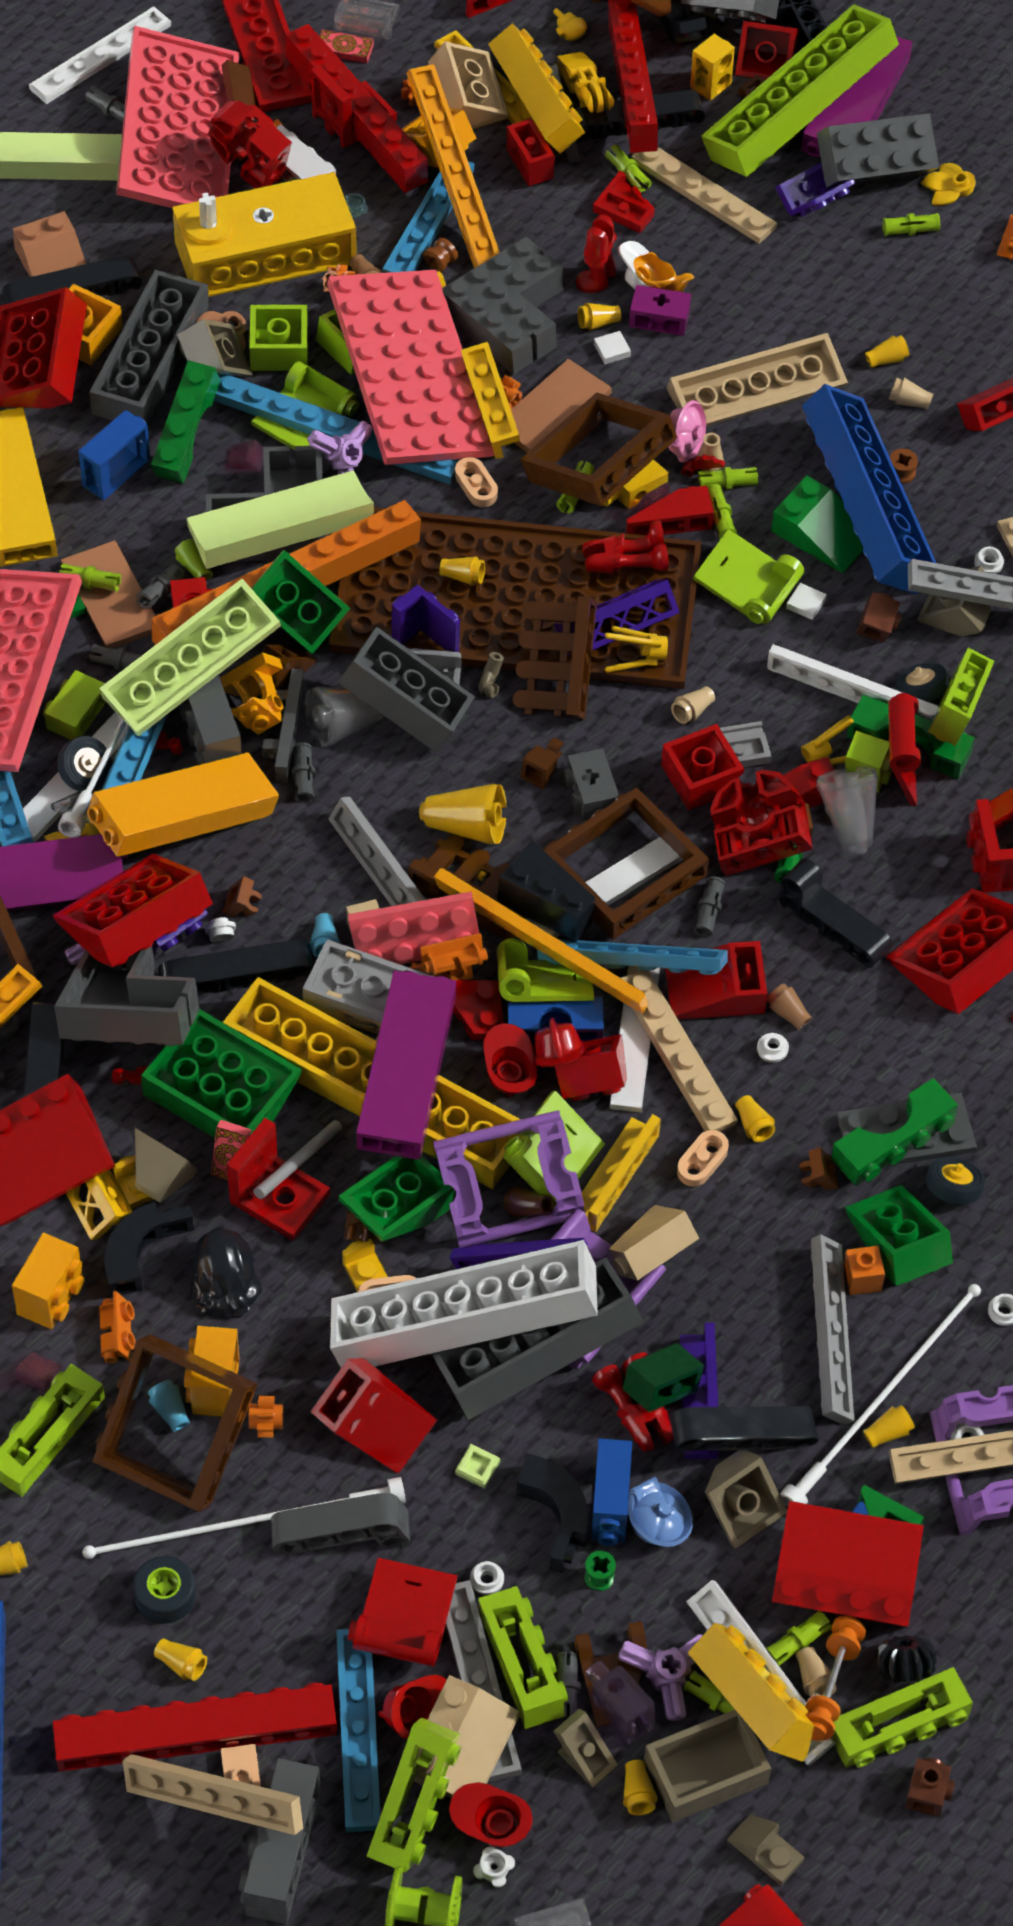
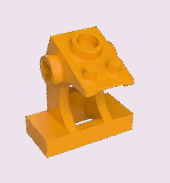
M263 652L220 677L224 692L234 696L240 694L243 701L242 705L231 709L233 716L241 721L245 728L251 729L257 735L280 723L281 710L283 709V703L277 695L272 680V675L283 669L280 658ZM261 694H262V696H263V697H262V700L256 698L257 696H259V695H261Z

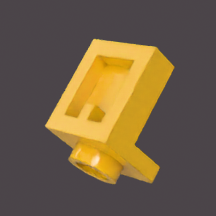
M135 1155L125 1156L115 1163V1167H113L114 1178L131 1209L153 1200V1198L134 1187L136 1183Z
M369 1239L367 1242H353L342 1251L343 1266L357 1292L360 1286L367 1280L388 1277L375 1254V1244L372 1239Z

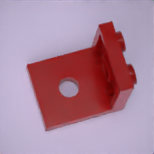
M320 64L311 69L312 116L315 119L321 117L324 120L325 130L330 135L336 133L340 137V145L344 149L359 141L352 133V97ZM366 81L361 82L392 119L397 121V112Z
M989 799L976 800L974 812H970L969 815L971 829L966 830L967 846L974 850V855L971 858L973 873H979L983 893L1013 891V848L999 849Z
M264 1118L227 1163L229 1200L232 1205L294 1241L330 1196V1187L297 1168L263 1199L255 1196L254 1189L286 1162L277 1156L276 1124ZM283 1193L291 1194L294 1197V1200L288 1204L279 1203L276 1199Z

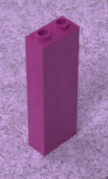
M897 37L899 45L808 124L803 133L801 151L806 152L812 157H821L817 133L828 126L878 120L910 61L913 42Z
M101 834L0 847V896L7 912L71 904L125 871L122 866V858H127V855L117 857L110 846L105 843Z
M393 971L356 1133L358 1150L421 1160L456 999V980H450L444 976L420 975L413 971Z

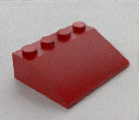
M67 287L0 306V407L50 409L72 403L87 304Z
M153 853L55 913L53 917L92 957L105 965L114 967L124 964L128 957L137 951L151 947L153 941L161 936L175 932L179 925L188 919L200 916L204 909L213 903L200 872Z
M971 888L887 955L886 960L937 1005L960 1014L1013 970V905Z
M69 1074L0 1110V1226L19 1219L115 1167L85 1094Z
M789 1501L772 1603L908 1627L924 1525Z

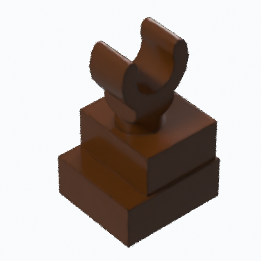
M553 737L546 749L536 745L523 758L521 778L544 790L549 784L552 775L556 772L558 759L562 755V752L559 750L564 745V742Z
M348 1209L344 1239L364 1242L369 1241V1239L377 1241L378 1237Z

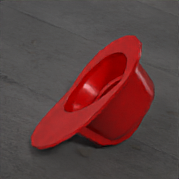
M553 1017L550 1018L549 1026L538 1030L534 1036V1059L537 1066L553 1067L563 1065L578 1059L585 1051L584 1042L581 1041L575 1027L571 1023L557 1024Z
M502 1023L492 1027L483 1040V1052L488 1079L491 1085L496 1090L506 1093L508 1097L513 1096L515 1093L528 1091L534 1086L537 1079V1067L529 1036L523 1029L514 1024Z
M436 1674L426 1675L404 1685L394 1687L385 1697L383 1709L378 1711L379 1717L384 1718L386 1723L400 1737L408 1740L413 1724L420 1718L428 1720L447 1680Z
M480 1782L469 1783L459 1788L451 1798L449 1811L451 1820L457 1829L492 1847L504 1848L516 1845L531 1830L533 1817L531 1808L526 1801L492 1785Z

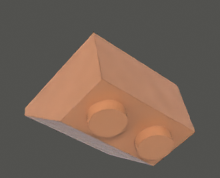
M65 211L12 228L15 251L30 277L86 264L75 229Z

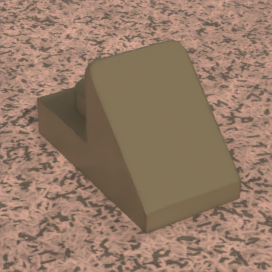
M578 1709L553 1731L562 1745V1748L557 1753L591 1787H594L618 1765L585 1711Z
M749 1814L729 1836L727 1841L782 1886L804 1861L805 1857L778 1835L779 1825L776 1822Z

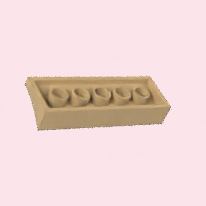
M828 333L672 377L666 389L677 408L684 407L692 400L699 402L705 412L707 427L810 397L824 384L835 388H842L847 386L848 381Z

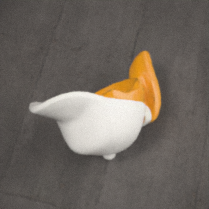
M627 241L618 247V253L628 266L625 272V280L634 289L636 285L683 292L687 283L694 279L691 273H683L677 276L671 264L659 259L655 253L649 252L636 241Z

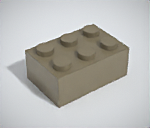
M736 1710L645 1746L644 1762L672 1823L769 1783L771 1767L754 1731Z

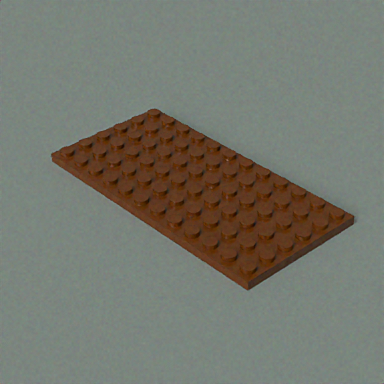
M374 507V514L386 508ZM415 511L421 519L420 541L340 579L337 597L350 607V610L331 631L329 641L330 652L357 654L376 627L392 637L393 602L398 596L405 595L415 586L419 585L426 592L433 593L438 602L447 609H452L460 619L459 653H461V666L484 668L489 654L497 652L504 657L500 670L516 671V666L520 661H530L531 650H526L519 644V636L524 631H533L534 621H530L523 616L522 607L529 601L536 602V596H544L545 602L565 603L566 597L574 598L575 604H578V596H588L594 599L598 605L654 580L668 579L680 613L638 630L644 633L657 634V636H667L668 652L666 660H657V666L646 665L605 673V667L646 659V656H641V644L615 640L592 650L590 679L684 689L697 582L692 578L699 570L702 541L664 538L669 560L668 571H658L653 568L625 567L620 568L619 573L613 572V575L608 573H592L586 570L585 560L587 558L583 556L582 544L591 540L610 537L614 534L618 537L623 533ZM625 533V539H635L645 536ZM627 553V554H623V555H634V554H642V553ZM477 556L479 560H484L485 576L481 584L476 583L472 586L440 575V563L443 558L454 559ZM664 594L655 598L652 610L658 613L669 610ZM648 601L641 603V605L646 607ZM635 606L630 608L625 620L632 624L639 623L643 610ZM622 612L616 614L615 616L620 618ZM649 613L648 618L653 617L654 615ZM606 618L603 620L599 631L604 634L614 633L611 628L616 626L618 622L611 618ZM543 621L542 632H557L554 626L556 622ZM422 631L403 644V646L410 649L444 650ZM597 635L596 640H599L602 637ZM540 651L539 661L559 662L560 652ZM569 653V663H571L572 653Z

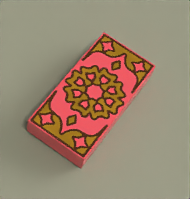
M323 29L320 33V37L339 59L368 63L374 46L373 38Z
M220 1120L216 1127L211 1169L212 1176L228 1181L227 1163L249 1138L251 1129Z

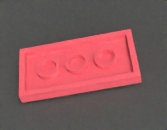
M472 891L348 914L355 949L400 965L422 961L420 951L422 946L480 933Z

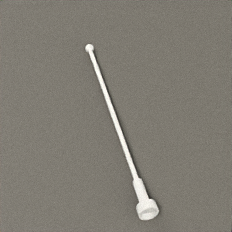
M121 719L86 791L81 792L72 811L65 812L58 823L59 831L67 837H79L85 827L83 815L92 799L91 792L126 725L123 719Z
M977 1284L969 1286L967 1295L821 1462L817 1461L796 1486L789 1484L781 1491L779 1495L786 1507L789 1501L808 1503L805 1495L827 1471L826 1466L967 1303L973 1297L980 1295L981 1288Z
M397 1477L387 1479V1487L351 1493L349 1498L323 1503L377 1493L394 1494L403 1504H406L402 1479ZM277 1512L95 1548L88 1545L84 1547L82 1553L85 1558L92 1559L96 1554L271 1520L272 1515Z

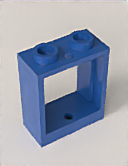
M127 410L123 411L78 451L82 486L104 501L150 460L148 426L143 418L135 416Z
M598 1438L591 1540H597L599 1544L604 1546H615L618 1542L625 1543L632 1441Z

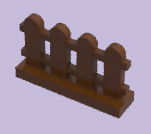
M536 596V602L529 601L523 605V616L530 621H534L533 631H524L519 636V644L524 649L531 650L530 661H520L516 666L517 675L522 679L528 680L527 690H518L514 693L513 703L518 708L525 709V715H533L534 710L554 711L555 717H563V712H566V715L572 719L585 720L597 602L591 597L578 596V604H575L574 598L566 597L565 603L545 602L544 596ZM543 621L563 622L562 633L542 632ZM573 623H575V633H572ZM540 651L560 652L559 662L539 661ZM569 653H572L571 663H569ZM537 680L557 681L556 692L536 691ZM566 682H569L568 693L566 692Z
M452 835L445 841L439 839L436 842L435 848L437 850L429 859L424 857L420 861L415 859L408 867V876L420 893L429 899L450 896L438 888L434 876L440 868L447 870L457 859L463 864L455 873H450L497 901L499 878L510 864L503 863L496 869L489 865L490 854L488 851L477 849L470 855L463 851L464 839L460 836ZM484 871L489 878L481 887L474 885L473 882L478 878L479 873ZM510 909V910L513 911L514 913H516V914H518L519 916H521L522 918L526 919V916H524V915H522V914H520V913H518V912H516V911ZM476 912L477 922L480 927L504 940L515 937L514 934Z

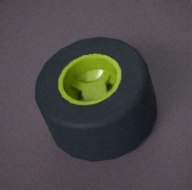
M159 1556L146 1561L137 1570L133 1581L135 1603L140 1613L148 1620L159 1624L174 1623L184 1618L192 1610L196 1600L194 1575L189 1566L183 1561L171 1556Z

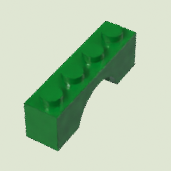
M188 360L151 463L157 477L184 483L193 460V445L198 424L204 411L212 406L220 384V378L215 367Z
M862 695L851 716L854 722L848 726L847 737L853 739L856 731L888 740V704L880 699ZM915 715V740L927 752L930 760V769L959 779L972 753L975 737L963 732L955 746L948 742H942L935 735L928 732L933 720Z
M932 1078L909 1093L906 1105L908 1121L903 1127L886 1134L872 1133L858 1127L834 1143L831 1160L855 1187L863 1181L869 1182L877 1177L881 1169L887 1165H895L900 1162L906 1153L914 1147L917 1149L923 1147L930 1140L931 1136L938 1131H947L956 1121L958 1104Z

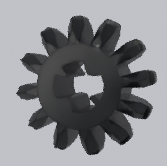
M919 1635L894 1636L893 1639L883 1641L882 1645L878 1647L877 1663L880 1667V1673L886 1680H893L895 1683L906 1682L907 1684L911 1681L920 1682L921 1679L931 1677L932 1673L936 1671V1652H934V1646L928 1638H921Z

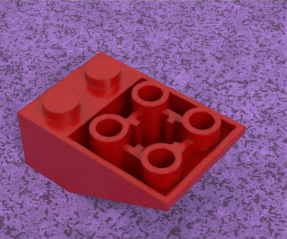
M760 941L733 942L712 948L727 950L728 962L716 974L705 975L699 973V970L688 969L685 972L674 973L670 972L669 968H665L669 1006L677 1019L765 1014L767 987Z
M348 1358L310 1411L334 1433L396 1473H399L404 1468L437 1421L436 1418L365 1358Z

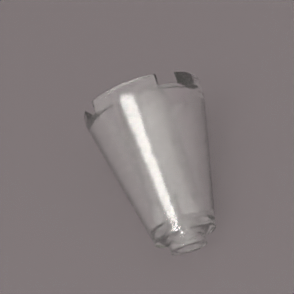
M315 687L312 690H308L305 695V718L311 717L315 728L309 727V731L320 747L331 746L386 718L345 687Z
M856 767L857 772H847L846 768L838 769L820 775L818 780H816L817 788L842 849L849 850V854L867 852V847L873 844L878 776L876 769L872 767Z

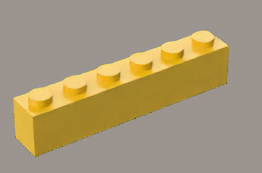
M512 23L488 45L545 140L561 154L585 133L580 125L583 119L573 107L570 108L573 103L563 91L560 92L563 88L560 82L553 75L550 76L553 73L550 66L544 60H540L543 54L534 44L531 45L534 41L524 28L520 31Z

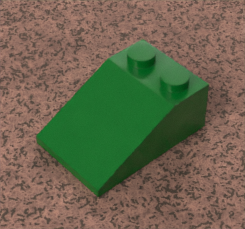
M807 475L773 511L771 532L842 574L863 552L862 543L853 530L852 520L844 509V502L830 488Z
M285 550L279 554L251 588L280 621L281 626L279 629L300 648L311 654L314 653L350 610V607Z
M422 1155L421 1160L395 1156L340 1194L338 1200L381 1241H385L428 1226L449 1211V1204L453 1201L454 1188L450 1185H444L441 1173Z
M902 1185L845 1207L846 1214L866 1247L879 1246L885 1275L895 1286L907 1283L953 1263L950 1231Z

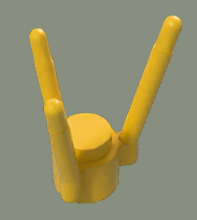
M612 626L611 630L621 634H605L607 639L641 644V656H646V659L605 667V673L646 665L657 666V660H666L668 652L667 636H657V634L644 633L617 626Z
M847 715L819 737L801 746L802 755L808 763L825 757L829 758V755L833 752L828 741L853 724L854 720L851 716ZM846 756L829 760L832 765L845 763Z

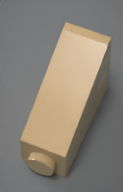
M654 1205L609 1248L613 1257L612 1265L620 1276L639 1280L697 1241L699 1237L684 1210Z

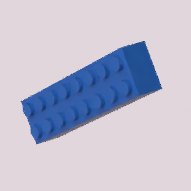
M824 384L802 405V408L806 414V422L812 428L815 435V442L825 458V465L830 470L835 481L834 486L842 497L844 509L852 520L853 530L862 543L863 553L871 564L873 576L880 584H886L901 591L918 594L920 592L908 590V563L911 559L936 563V560L864 398Z

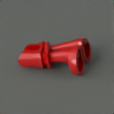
M607 215L597 216L593 221L592 227L587 231L583 256L584 262L590 270L580 272L575 280L577 288L585 293H596L606 289L609 286L608 278L616 275V263L611 248H613L617 235L614 232L613 221Z
M661 520L653 521L649 526L648 534L640 538L625 539V533L618 537L614 534L610 537L595 539L582 544L583 556L587 558L585 560L587 572L613 575V572L619 573L620 568L625 567L653 568L658 571L669 570L667 546L664 543ZM627 553H642V554H634V555H623V554H627Z
M640 1352L624 1361L621 1366V1372L617 1365L605 1366L592 1376V1382L597 1389L608 1393L619 1407L615 1415L621 1419V1424L628 1430L638 1447L644 1453L654 1450L653 1440L646 1427L647 1425H653L664 1445L673 1442L674 1436L668 1412L664 1409V1406L648 1412L640 1404H634L630 1396L623 1390V1378L625 1380L629 1363L648 1356V1353Z

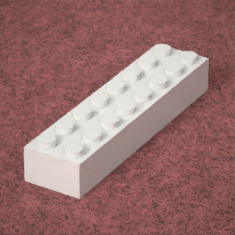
M581 1240L331 1298L330 1349L341 1368L348 1358H365L373 1366H378L598 1316L596 1265L585 1241Z

